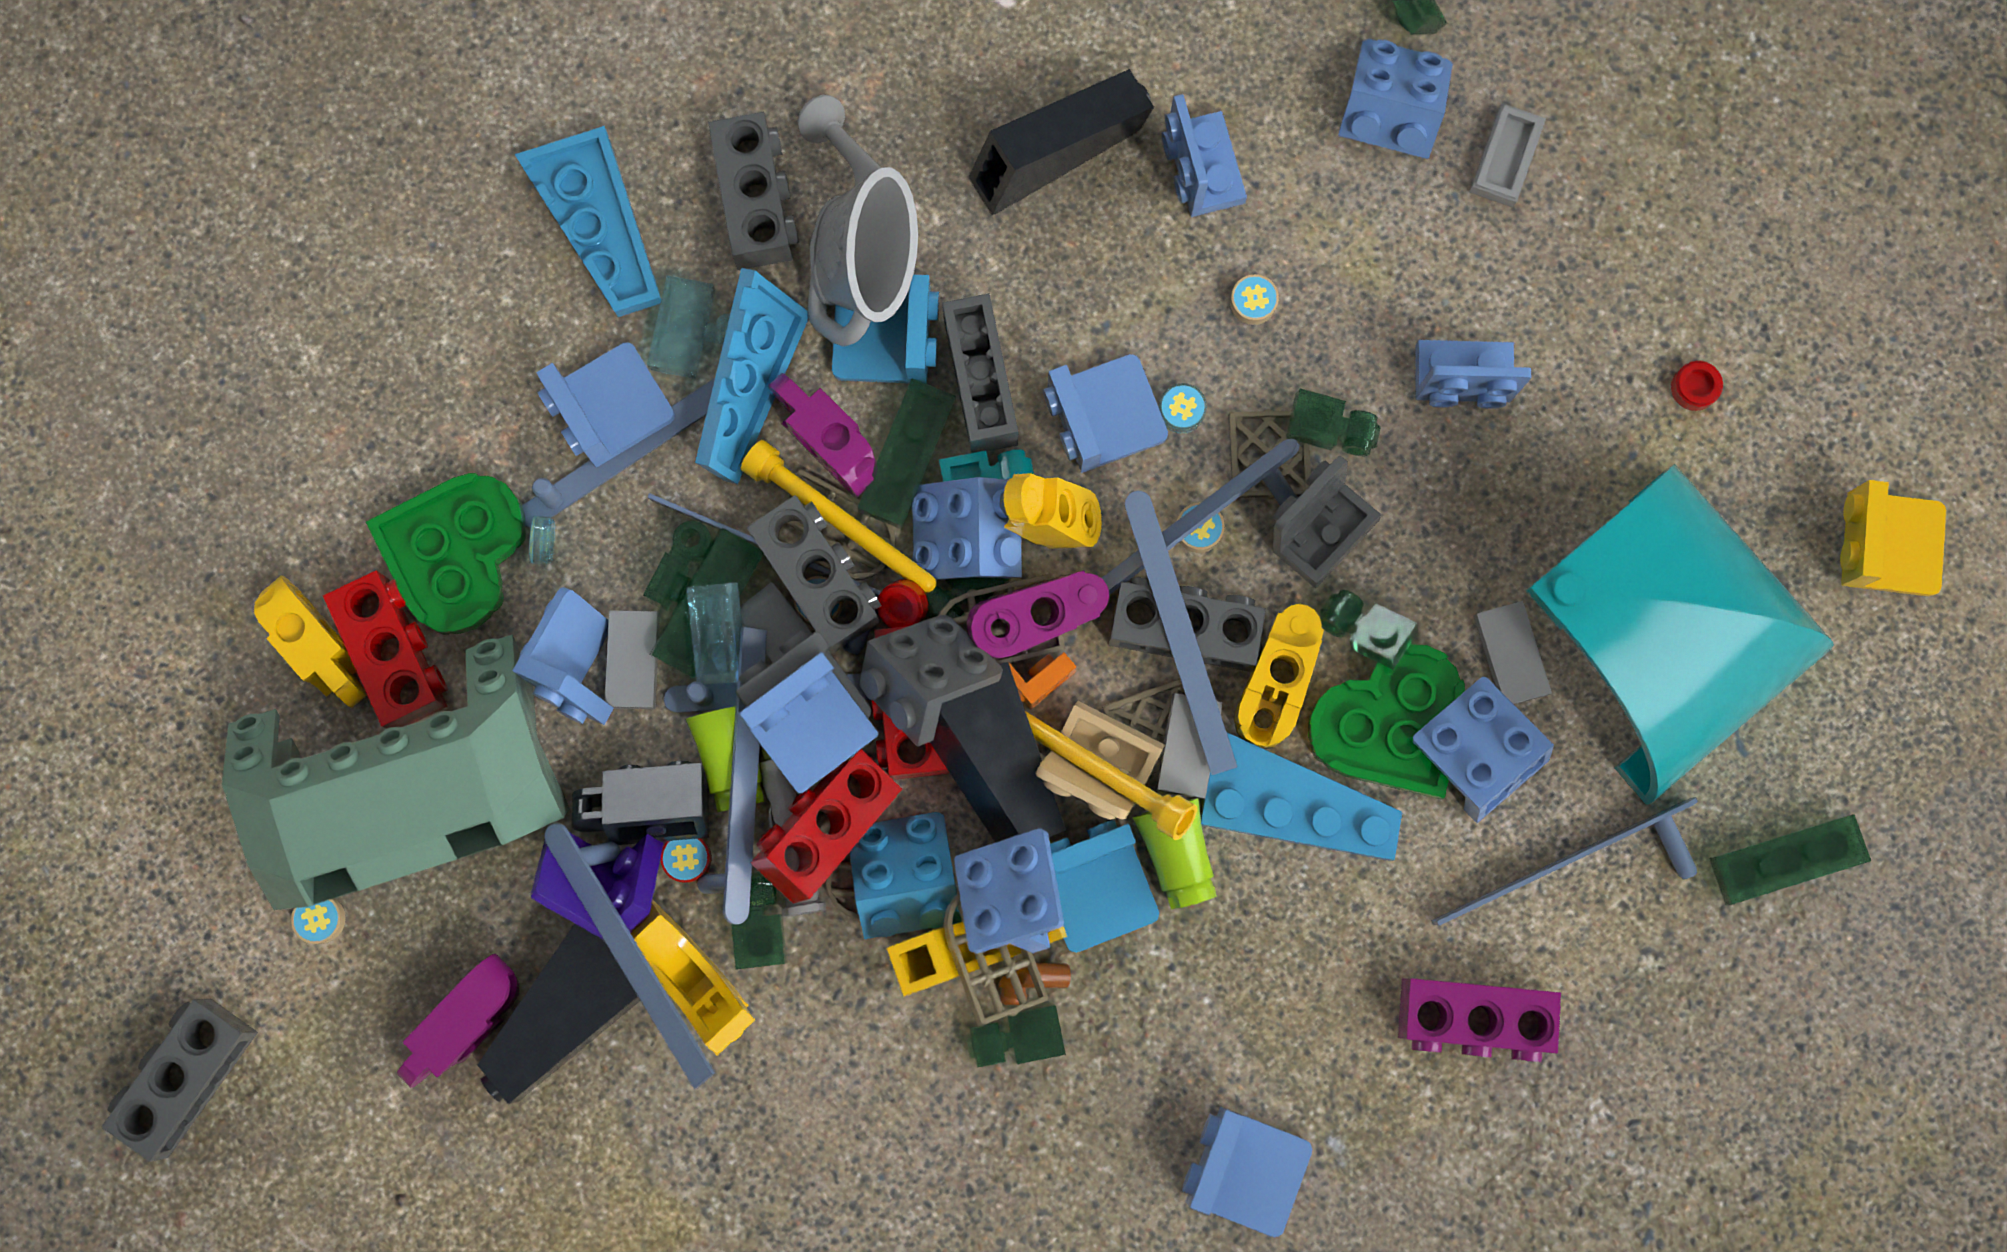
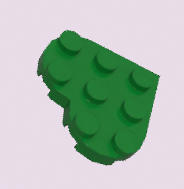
M468 473L451 478L366 521L376 545L406 602V606L418 621L443 635L461 634L475 630L490 619L493 613L502 606L504 601L502 592L503 580L499 564L514 554L516 548L520 547L526 539L524 528L526 519L521 501L506 483L498 481L492 476H479L477 473Z
M1407 644L1399 649L1389 651L1374 665L1368 680H1348L1333 686L1316 701L1308 721V738L1314 758L1322 762L1329 770L1348 778L1435 799H1445L1449 779L1413 743V736L1465 692L1464 680L1460 679L1457 668L1447 659L1448 656L1431 646Z

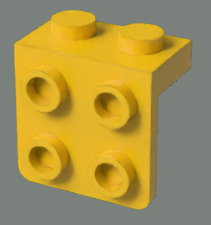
M1868 480L1847 492L1843 509L1845 520L1844 544L1840 554V565L1842 568L1841 586L1928 597L1938 594L1942 588L1946 525L1945 505L1939 501L1888 495L1889 482Z

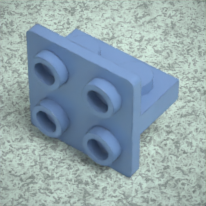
M1038 828L955 857L954 863L967 943L971 952L981 953L1007 944L1015 945L1031 953L1050 948L1048 931L1061 928L1064 925L1049 837L1046 831Z

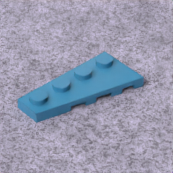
M605 126L515 154L617 317L663 303Z
M741 268L695 461V463L723 481L737 485L743 473L741 471L743 459L755 445L775 399V395L769 390L768 385L781 373H786L809 319L808 311L755 270Z
M1227 733L1238 767L1215 775H1211L1210 772L1206 798L1203 800L1201 812L1202 826L1382 860H1395L1402 811Z

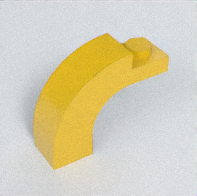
M652 899L650 913L630 933L665 991L686 1015L704 1044L718 1055L730 1043L736 1041L755 1019L747 1009L749 1005L720 969L692 938Z
M963 922L953 925L955 937L966 934ZM1064 926L1048 931L1049 943L1067 937ZM944 928L930 931L887 948L903 997L959 977L951 952L947 946ZM968 943L959 944L958 947L967 972L971 973L979 970L980 967L974 952L969 950ZM1012 944L1006 945L1011 958L1022 954L1019 947ZM998 947L983 952L988 966L1003 961Z

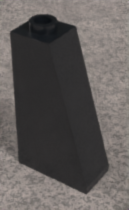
M1128 69L995 128L989 132L968 178L992 215L997 214L1139 132L1154 108L1147 89L1138 83L1131 70Z
M1005 662L999 664L1003 671L998 682L942 703L934 740L930 741L995 843L1038 828L1046 831L1048 837L1066 831L1053 792L1046 788L1043 783L1044 780L1036 775L1042 759L1009 663Z
M574 924L477 1064L485 1074L480 1080L487 1092L496 1101L500 1102L504 1099L507 1104H512L522 1100L641 1001L605 940Z

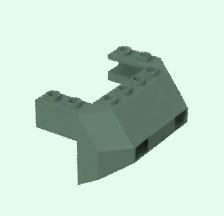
M513 635L500 639H487L474 647L465 649L467 707L451 712H439L429 719L404 727H392L378 735L353 743H341L328 751L306 758H299L300 752L292 738L278 742L280 715L276 709L261 714H248L228 724L222 786L247 865L273 910L309 907L507 844L564 818L570 807L537 737L533 685L512 671L521 653Z

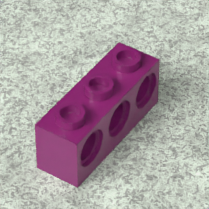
M1402 978L1398 1038L1412 1040L1411 1050L1442 1053V1043L1461 1044L1462 1055L1492 1057L1493 1047L1512 1049L1511 1059L1542 1062V1052L1558 1054L1561 992ZM1428 1001L1434 1003L1440 1013L1438 1024L1431 1030L1424 1029L1417 1017L1421 1005ZM1477 1006L1482 1007L1489 1016L1488 1028L1479 1035L1473 1033L1468 1025V1015ZM1527 1011L1532 1012L1536 1016L1539 1024L1537 1033L1530 1039H1525L1518 1029L1519 1018Z

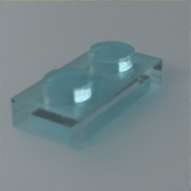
M738 582L686 587L697 682L702 684L737 682L742 627Z

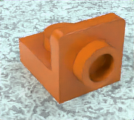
M1065 652L1056 659L1048 654L1027 672L1032 679L1026 683L1009 663L1021 701H1024L1030 710L1072 677L1077 668Z

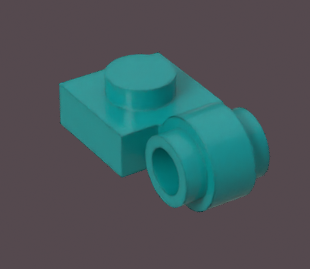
M1010 450L997 456L998 462L994 466H989L986 451L939 459L943 482L975 477L1009 480L1013 478V474H1034L1032 459L1026 457L1024 450Z

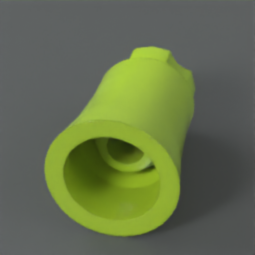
M736 706L685 719L701 758L710 794L715 793L714 798L718 813L729 810ZM759 762L756 804L764 802L763 793L758 784L763 782Z
M1198 798L1188 800L1197 806V813L1188 831L1178 840H1174L1158 830L1157 822L1152 820V813L1149 811L1132 817L1150 854L1162 892L1167 891V899L1171 910L1195 905L1216 897V891L1210 879L1214 877L1204 840Z

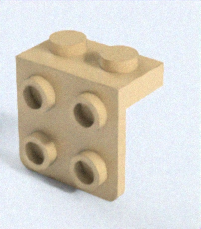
M1077 701L1061 732L1143 785H1146L1165 747V744L1080 701ZM1052 750L1040 763L1036 771V775L1044 780L1043 783L1046 788L1058 795L1068 797L1072 794L1088 802L1089 809L1103 818L1111 820L1116 817L1126 819L1135 805L1130 799Z

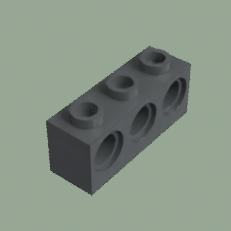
M764 111L709 121L708 125L730 247L737 270L792 261L790 245L799 243L794 216H785L782 200L791 198L786 172H777L774 156L782 155L777 127L768 128ZM747 140L759 143L756 149L749 153H741L736 150L740 143ZM753 184H762L767 187L761 196L752 198L744 195L745 190ZM761 228H771L775 231L774 236L766 242H756L752 239L753 234Z
M990 293L942 302L943 318L971 453L1018 446V427Z
M794 495L746 528L815 631H819L830 646L828 650L833 654L880 623L874 611L882 605L866 581L857 587L847 570L855 565L839 541L830 546L820 530L828 525L812 501L803 506L798 497ZM797 521L803 524L804 532L797 542L786 544L779 540V531L785 523ZM815 561H825L831 566L829 578L821 584H811L805 578L806 569ZM841 601H852L858 605L856 619L846 625L835 623L832 619L834 607Z
M1132 577L1131 583L1121 582L1109 646L1173 658L1148 578ZM1180 586L1187 611L1195 614L1200 621V630L1194 634L1204 664L1251 672L1257 664L1266 608L1256 607L1255 600L1249 597L1227 595L1226 601L1208 598V592L1204 589ZM1133 603L1146 604L1153 613V619L1145 625H1137L1129 620L1126 609ZM1230 620L1241 622L1247 629V640L1241 643L1229 641L1223 633V624Z
M193 999L191 1003H184L174 1013L169 1022V1027L172 1028L161 1045L156 1044L147 1051L138 1065V1068L141 1070L138 1077L130 1087L126 1086L121 1089L108 1106L107 1110L111 1114L101 1128L149 1162L169 1158L258 1033L212 999ZM206 1021H209L215 1029V1038L209 1047L203 1045L199 1037L200 1028ZM175 1063L182 1067L185 1075L184 1082L179 1089L173 1087L169 1079L170 1070ZM144 1106L150 1108L154 1116V1122L149 1131L144 1130L139 1122V1114Z

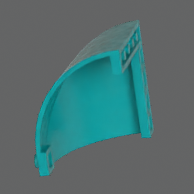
M1675 464L1629 500L1630 503L1526 590L1560 630L1564 629L1607 684L1632 724L1641 745L1614 769L1646 805L1655 801L1834 646L1831 638Z

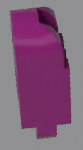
M781 373L768 385L769 390H771L778 401L791 413L781 424L850 494L858 498L875 481L879 473L873 449L861 435L858 424L821 388L809 397L788 376Z
M1085 570L1001 594L983 600L973 606L967 616V632L977 648L984 650L992 658L1009 657L1100 617V613L1108 604V586L1098 575L1085 573ZM1039 598L1047 601L1051 608L1050 618L1043 625H1038L1031 617L1032 604ZM996 619H1001L1006 625V632L1000 638L995 637L991 632V624Z
M496 953L488 956L474 967L403 1041L412 1054L402 1063L396 1074L410 1088L417 1086L431 1073L438 1078L450 1067L464 1062L504 1021L501 1016L514 1004L519 996V982L514 971Z

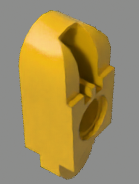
M1032 473L1013 474V478L1007 481L1004 489V506L1009 521L1004 525V528L1036 545H1043L1049 549L1093 547L1098 542L1102 526L1101 509L1096 495L1091 490L1058 477L1042 478Z
M283 575L265 588L255 601L254 614L258 622L269 634L266 639L303 681L314 685L326 697L332 692L335 693L348 707L353 708L367 694L361 683L353 675L357 671L342 638L306 596Z
M1291 605L1282 613L1278 612L1266 641L1260 650L1257 664L1249 676L1235 710L1234 724L1236 732L1241 739L1263 749L1276 746L1290 735L1296 725L1324 632V629L1321 628L1322 624L1319 615L1308 605ZM1281 660L1290 664L1294 672V678L1291 683L1283 684L1274 680L1270 673V665L1273 661ZM1261 710L1269 712L1272 716V724L1265 729L1259 728L1254 722L1255 714Z

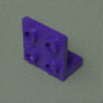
M570 833L578 848L592 846ZM646 834L633 848L625 847L615 861L590 866L629 932L650 913L663 843L649 834ZM544 840L530 894L531 898L603 939Z

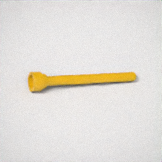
M762 439L746 454L741 464V471L756 482L761 480L766 483L774 482L791 496L796 495L804 505L812 501L825 521L901 577L915 582L925 593L935 589L936 579L933 575L784 467V460L779 457L780 451Z
M1025 711L1036 741L1152 813V820L1157 822V829L1172 839L1178 840L1188 831L1197 813L1196 805L1180 795L1174 797L1169 794L1159 795Z

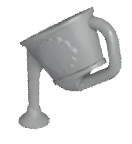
M820 95L808 101L800 111L798 118L799 132L804 139L811 143H823L829 140L851 166L854 173L855 186L843 195L835 196L828 200L822 207L816 220L809 246L811 279L808 316L811 325L822 336L834 344L849 346L861 339L871 321L884 322L892 317L902 305L910 288L917 258V213L913 195L907 181L900 172L891 167H880L842 128L845 120V110L839 99L832 95ZM827 305H837L853 311L850 322L843 327L831 319L827 314Z

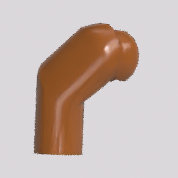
M1036 963L1045 988L1069 987L1071 970L1067 963ZM1028 967L1016 970L1027 1000L1026 988H1035ZM1005 974L998 984V987H1001L1000 1001L1003 1005H1019L1010 978L1007 979Z

